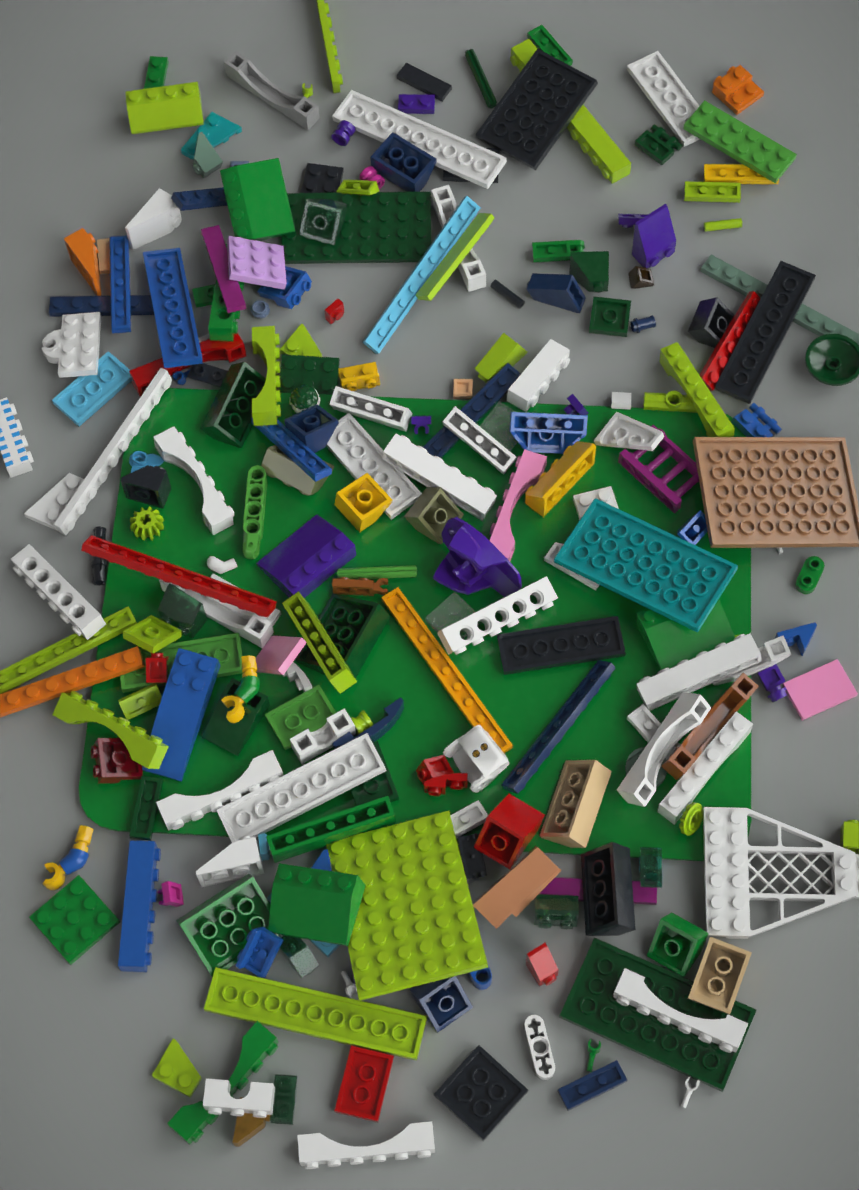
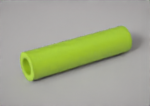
M741 218L704 222L705 232L742 227Z

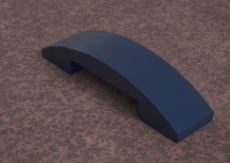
M399 698L384 708L385 718L355 738L349 731L332 743L333 750L368 733L372 743L381 738L394 726L404 709L403 699Z

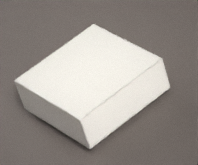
M612 392L611 408L630 410L631 393Z

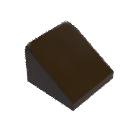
M635 266L628 273L631 288L654 286L651 269Z

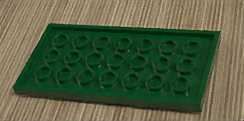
M377 192L372 195L287 193L296 232L282 235L285 264L419 262L431 245V192Z
M594 937L559 1018L723 1092L756 1009L735 1000L730 1016L748 1023V1026L737 1052H725L716 1043L703 1042L698 1038V1035L691 1032L690 1034L683 1033L674 1024H663L654 1015L649 1014L647 1016L639 1013L634 1006L619 1004L613 995L626 968L645 977L644 983L649 990L666 1005L681 1013L702 1019H724L729 1015L688 999L693 981Z

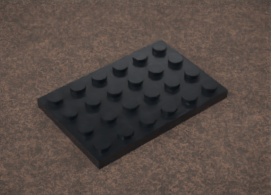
M537 49L475 135L477 139L494 148H498L501 152L536 171L598 82L593 77Z

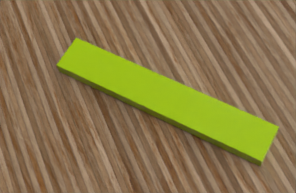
M479 213L416 293V297L419 300L431 301L493 222L494 216L491 213Z

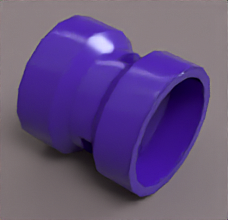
M341 120L331 138L336 144L346 146L350 141L349 137L353 136L356 129L352 123Z

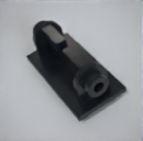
M205 363L192 365L187 377L221 387L228 371Z

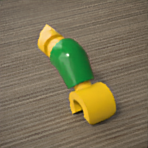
M241 656L243 674L240 685L234 693L235 696H226L221 700L227 708L235 706L226 715L227 720L231 723L239 722L243 718L245 710L242 704H247L260 689V678L257 677L256 673L257 663L255 656Z

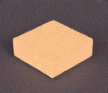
M454 379L453 399H472L473 379Z

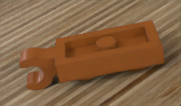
M339 577L338 579H333L332 582L334 594L363 596L388 594L387 589L380 587L381 585H388V579L381 578L374 583L373 580L367 578L355 580Z

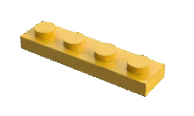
M704 164V182L741 184L779 183V180L774 183L743 164Z

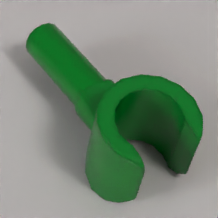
M592 1039L588 1042L589 1060L586 1070L588 1072H592L594 1058L601 1048L600 1041L597 1048L591 1047Z

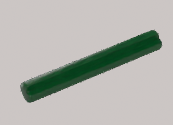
M473 49L466 50L465 57L487 107L490 109L496 107V98Z

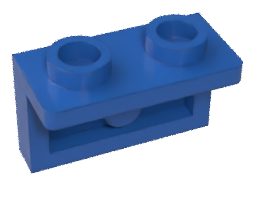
M260 927L251 930L247 935V943L237 956L238 962L235 967L238 969L246 968L256 976L265 978L283 943V939L266 928Z

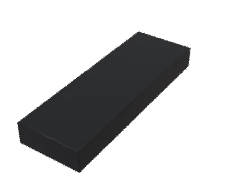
M405 63L397 74L398 80L428 95H435V98L442 102L452 90V85L408 63Z

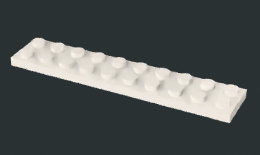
M353 90L349 92L332 115L333 121L339 123L341 120H346L354 125L356 131L380 142H384L393 132L437 159L435 166L486 189L490 187L507 162L506 157Z

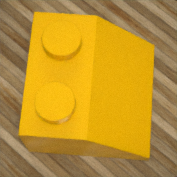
M366 473L336 493L335 506L361 532L375 523L393 500Z

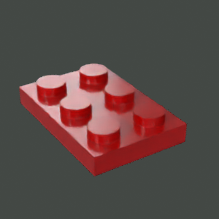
M351 1046L334 1110L335 1113L378 1123L394 1056Z

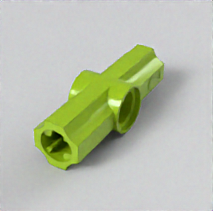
M678 391L644 393V410L697 412L689 397L682 395Z

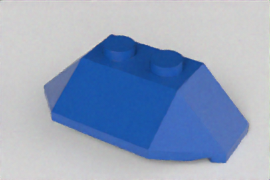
M510 412L509 432L523 450L535 453L563 454L568 446H573L587 435L588 415Z

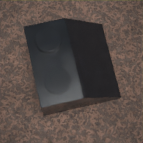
M717 297L702 300L699 302L688 333L699 343L716 348L735 315Z
M147 465L123 476L120 480L126 499L164 509L172 489L167 471L160 466L152 467Z

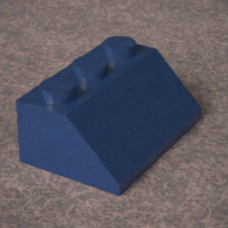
M393 132L370 157L371 166L376 169L377 174L407 192H420L427 184L437 162L435 157Z

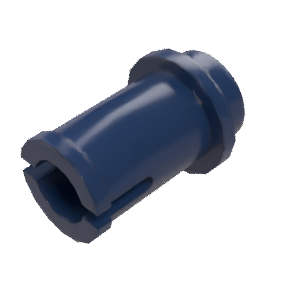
M653 315L642 319L634 318L630 322L632 332L640 333L641 330L656 327V321Z

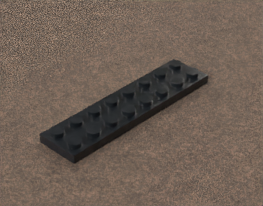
M780 261L718 379L715 390L751 404L815 280V274Z

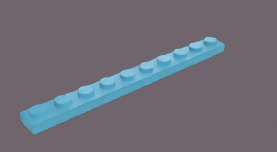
M468 196L462 199L362 343L374 353L379 354L418 299L416 293L481 209Z

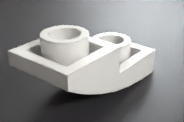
M292 662L283 674V677L287 676L290 682L295 680L299 691L303 689L306 692L312 689V685L305 673Z

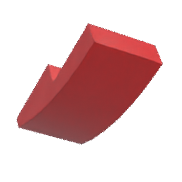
M451 773L431 778L424 782V791L431 796H440L441 794H446V786L454 790L467 788L468 773Z

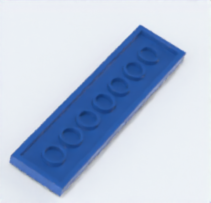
M180 248L143 252L164 368L203 364Z

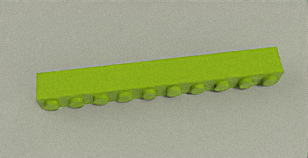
M530 39L511 48L510 61L520 72L537 50ZM582 105L566 128L573 140H577L580 144L582 151L590 156L592 163L599 167L603 177L613 184L630 174L631 162L587 108Z

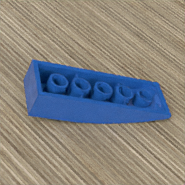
M178 648L151 735L163 739L162 743L169 747L159 769H148L142 766V771L182 782L221 666L218 659Z

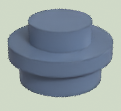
M257 300L251 306V314L258 319L265 318L270 312L269 305L263 300Z

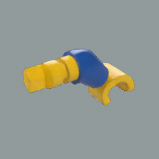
M80 825L75 838L76 844H73V848L69 850V853L59 861L60 864L57 865L53 862L44 864L50 873L55 872L52 878L45 879L42 883L47 889H59L65 882V873L69 875L83 868L89 857L87 846L90 845L94 829Z

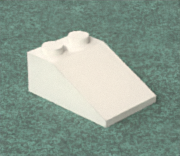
M160 188L125 227L132 250L171 233L181 223L180 209L171 199L172 195Z
M244 836L239 838L238 841L231 843L196 871V875L201 887L241 879L247 874L252 876L264 874L256 837Z

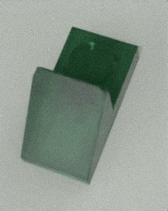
M640 847V887L662 888V848Z

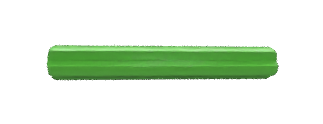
M415 565L339 568L337 570V578L347 577L355 580L359 578L381 579L417 576V567Z

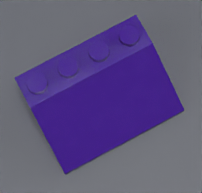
M315 515L256 564L288 598L298 591L305 598L336 573L339 568H342L356 556L355 544L343 532L319 515Z

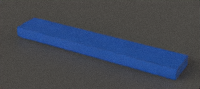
M127 235L109 237L112 334L131 332L129 241Z
M278 419L277 425L255 426L315 482L332 474V468Z

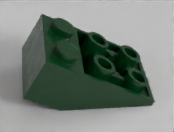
M232 678L221 694L202 738L239 756L269 708L270 703L268 696L258 691L247 704H242L245 710L243 718L236 723L229 722L226 718L227 712L234 709L235 706L227 708L221 700L226 696H235L234 693L239 687L240 682Z

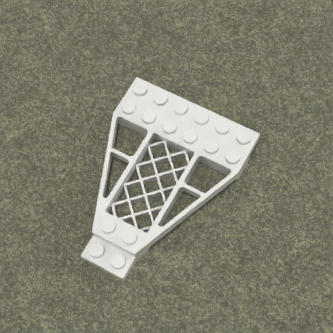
M703 808L705 931L709 933L708 937L748 939L841 902L859 898V854H855L851 850L748 808ZM747 816L775 826L777 845L750 846L748 844ZM781 829L822 847H785L781 841ZM761 854L775 855L768 861ZM782 854L796 856L789 862ZM804 855L818 856L810 862ZM825 855H831V861ZM755 856L765 864L759 871L749 863ZM777 856L786 864L780 872L771 864ZM798 857L808 865L802 872L792 864ZM819 857L829 865L823 873L813 864ZM766 867L776 874L770 882L760 874ZM788 867L797 875L791 883L782 875ZM809 867L819 876L813 883L803 875ZM748 868L755 874L750 880ZM830 868L832 882L824 875ZM756 877L766 885L759 893L750 885ZM778 877L787 885L781 893L771 885ZM799 877L809 886L802 894L793 886ZM820 878L830 886L824 894L814 886ZM767 888H769L773 893H763V892H764ZM790 888L795 894L784 893ZM811 888L816 894L805 893ZM832 889V895H826ZM749 900L777 901L779 921L756 930H751ZM783 901L824 902L822 905L784 918Z

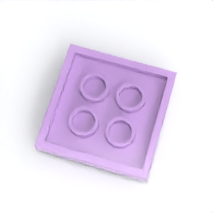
M228 237L229 280L285 290L287 283L283 246L241 237Z

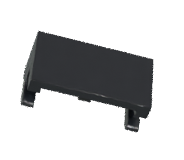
M479 834L458 837L467 880L487 876L483 853L474 848Z

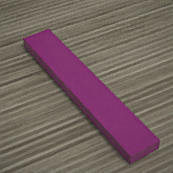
M216 225L201 229L227 313L246 309V303L238 281L229 280L228 252L220 226Z
M554 878L534 899L584 902L582 879ZM632 881L634 904L657 905V882Z

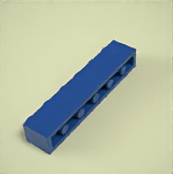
M130 841L118 960V967L121 972H147V967L151 966L152 953L149 952V945L153 944L154 940L151 923H155L156 914L155 910H153V902H157V889L154 888L155 882L159 880V869H156L157 861L161 859V849L158 848L155 841Z

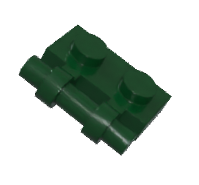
M654 124L650 129L653 134L646 130L635 140L634 145L660 165H663L674 155L675 150L672 148L679 151L683 145L678 142L676 137H671L667 134L664 128Z

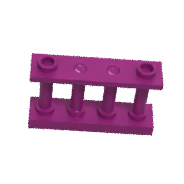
M652 425L651 427L663 432L664 438L658 445L665 451L650 464L643 465L638 459L647 450L637 449L632 453L624 449L619 453L618 463L675 514L681 507V497L699 482L697 464L674 444L662 429ZM673 457L678 464L665 476L657 478L652 471L667 458ZM684 469L693 475L676 491L670 490L666 485Z

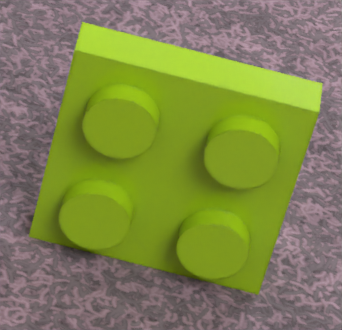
M151 615L124 630L123 638L154 654L181 638V630Z

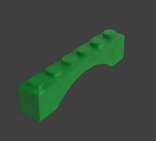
M258 1021L242 1037L240 1058L233 1074L228 1079L231 1084V1097H233L238 1089L241 1091L249 1081L247 1078L253 1072L257 1073L264 1063L262 1061L267 1055H273L278 1048L277 1044L279 1041L277 1037ZM202 1100L194 1104L182 1106L167 1124L190 1145L192 1142L196 1143L204 1133L202 1130L208 1124L212 1125L219 1115L209 1114L208 1110L204 1109Z

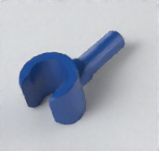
M190 369L184 373L176 371L173 374V379L177 380L179 377H182L177 383L184 385Z

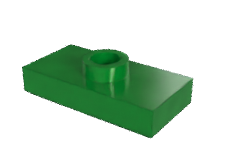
M215 284L192 289L196 308L212 305Z

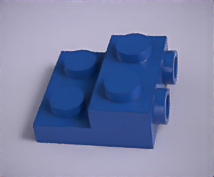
M285 266L287 283L285 290L261 286L257 292L260 297L274 300L277 306L292 309L294 305L300 303L303 293L310 290L312 281L306 271Z

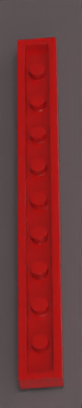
M93 535L82 544L81 551L89 553L91 556H97L111 563L120 564L128 569L142 572L147 576H153L164 582L181 586L183 589H189L203 596L217 599L222 603H228L239 609L256 613L258 616L268 618L276 608L277 601Z

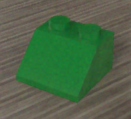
M671 912L660 919L647 957L685 977L702 952L709 933Z

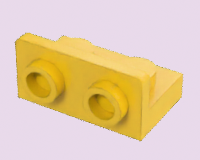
M376 362L339 368L340 383L344 389L356 391L357 389H370L380 385V376Z

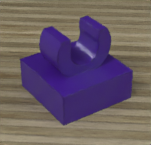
M574 394L567 398L571 404L564 408L566 414H588V411Z
M431 416L411 417L412 424H417L414 428L415 434H418L420 426L425 427L426 434L429 433V426L427 424H432Z

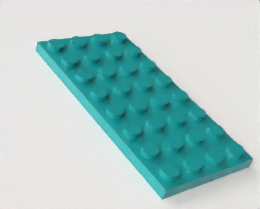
M596 498L554 558V563L696 632L700 630L738 569V565Z

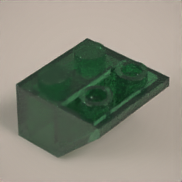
M538 894L535 897L534 925L544 929L551 928V926H560L561 929L566 930L577 927L579 896Z

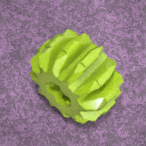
M150 506L147 510L141 507V512L134 511V517L130 518L131 531L134 532L137 538L141 537L145 541L149 537L153 541V535L160 536L159 530H164L163 516L160 515L157 509L153 511Z

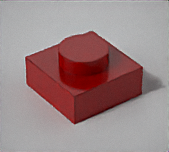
M336 299L325 309V318L330 324L341 319L344 314V304L340 299Z

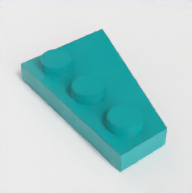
M211 112L204 120V125H200L182 147L181 154L193 160L197 137L200 132H203L214 148L222 142H227L229 137L235 133L239 134L242 132V127Z

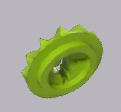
M691 802L690 805H687L680 818L679 828L681 833L687 836L692 835L700 827L703 819L702 805L696 802Z

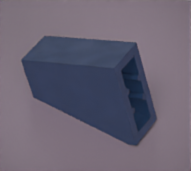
M532 273L530 281L527 283L526 289L533 300L571 312H581L586 297L573 275Z

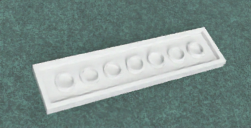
M368 733L217 809V812L232 843L244 836L258 837V834L266 833L387 770Z

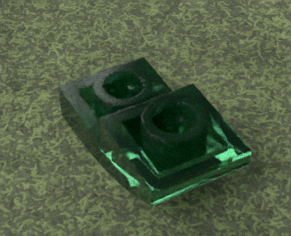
M275 1074L274 1104L270 1121L275 1124L293 1125L297 1076Z

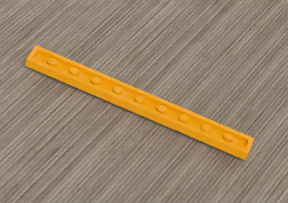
M399 587L381 597L384 605L471 726L481 725L503 753L513 748L512 743Z

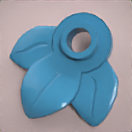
M142 451L134 452L129 458V463L132 466L131 473L147 465L152 467L160 466L164 462L163 458L159 455H147Z

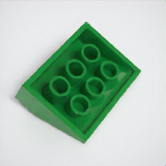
M279 158L237 165L220 170L235 237L263 241L296 232Z
M720 600L717 601L698 632L650 609L636 613V627L660 670L664 668L671 669L682 660L688 659L689 661L700 652H709L715 649L717 645L721 643L727 644L734 641L735 638Z
M279 863L272 887L268 930L278 935L348 946L366 885L358 875Z
M247 874L176 921L213 977L215 967L227 970L238 962L237 956L245 947L247 935L251 930L260 927L268 930L271 905L254 877Z

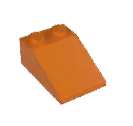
M81 228L64 238L65 245L72 263L96 296H102L99 260L97 257L99 251L94 244L96 241L91 233H87L84 228Z

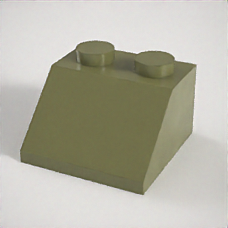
M427 487L404 517L417 531L436 543L442 544L441 532L447 521L453 517L461 519L464 514L441 488Z

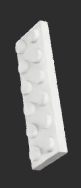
M659 51L627 65L629 74L683 147L700 140L683 129L684 124L698 109L699 105Z
M348 413L338 420L339 424L326 447L355 480L368 473L393 501L384 512L392 520L414 504L422 493L402 471L382 459V448L356 419Z

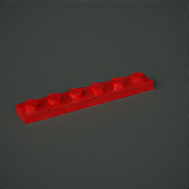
M755 291L747 294L699 374L710 391H714L718 379L761 299Z

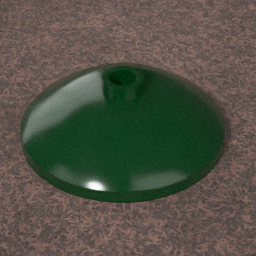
M841 334L822 335L813 340L808 346L805 355L806 367L809 373L823 384L831 386L849 384L859 376V345L851 338Z

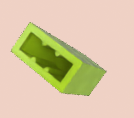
M503 333L475 367V370L479 372L477 376L487 383L507 363L513 367L528 351Z

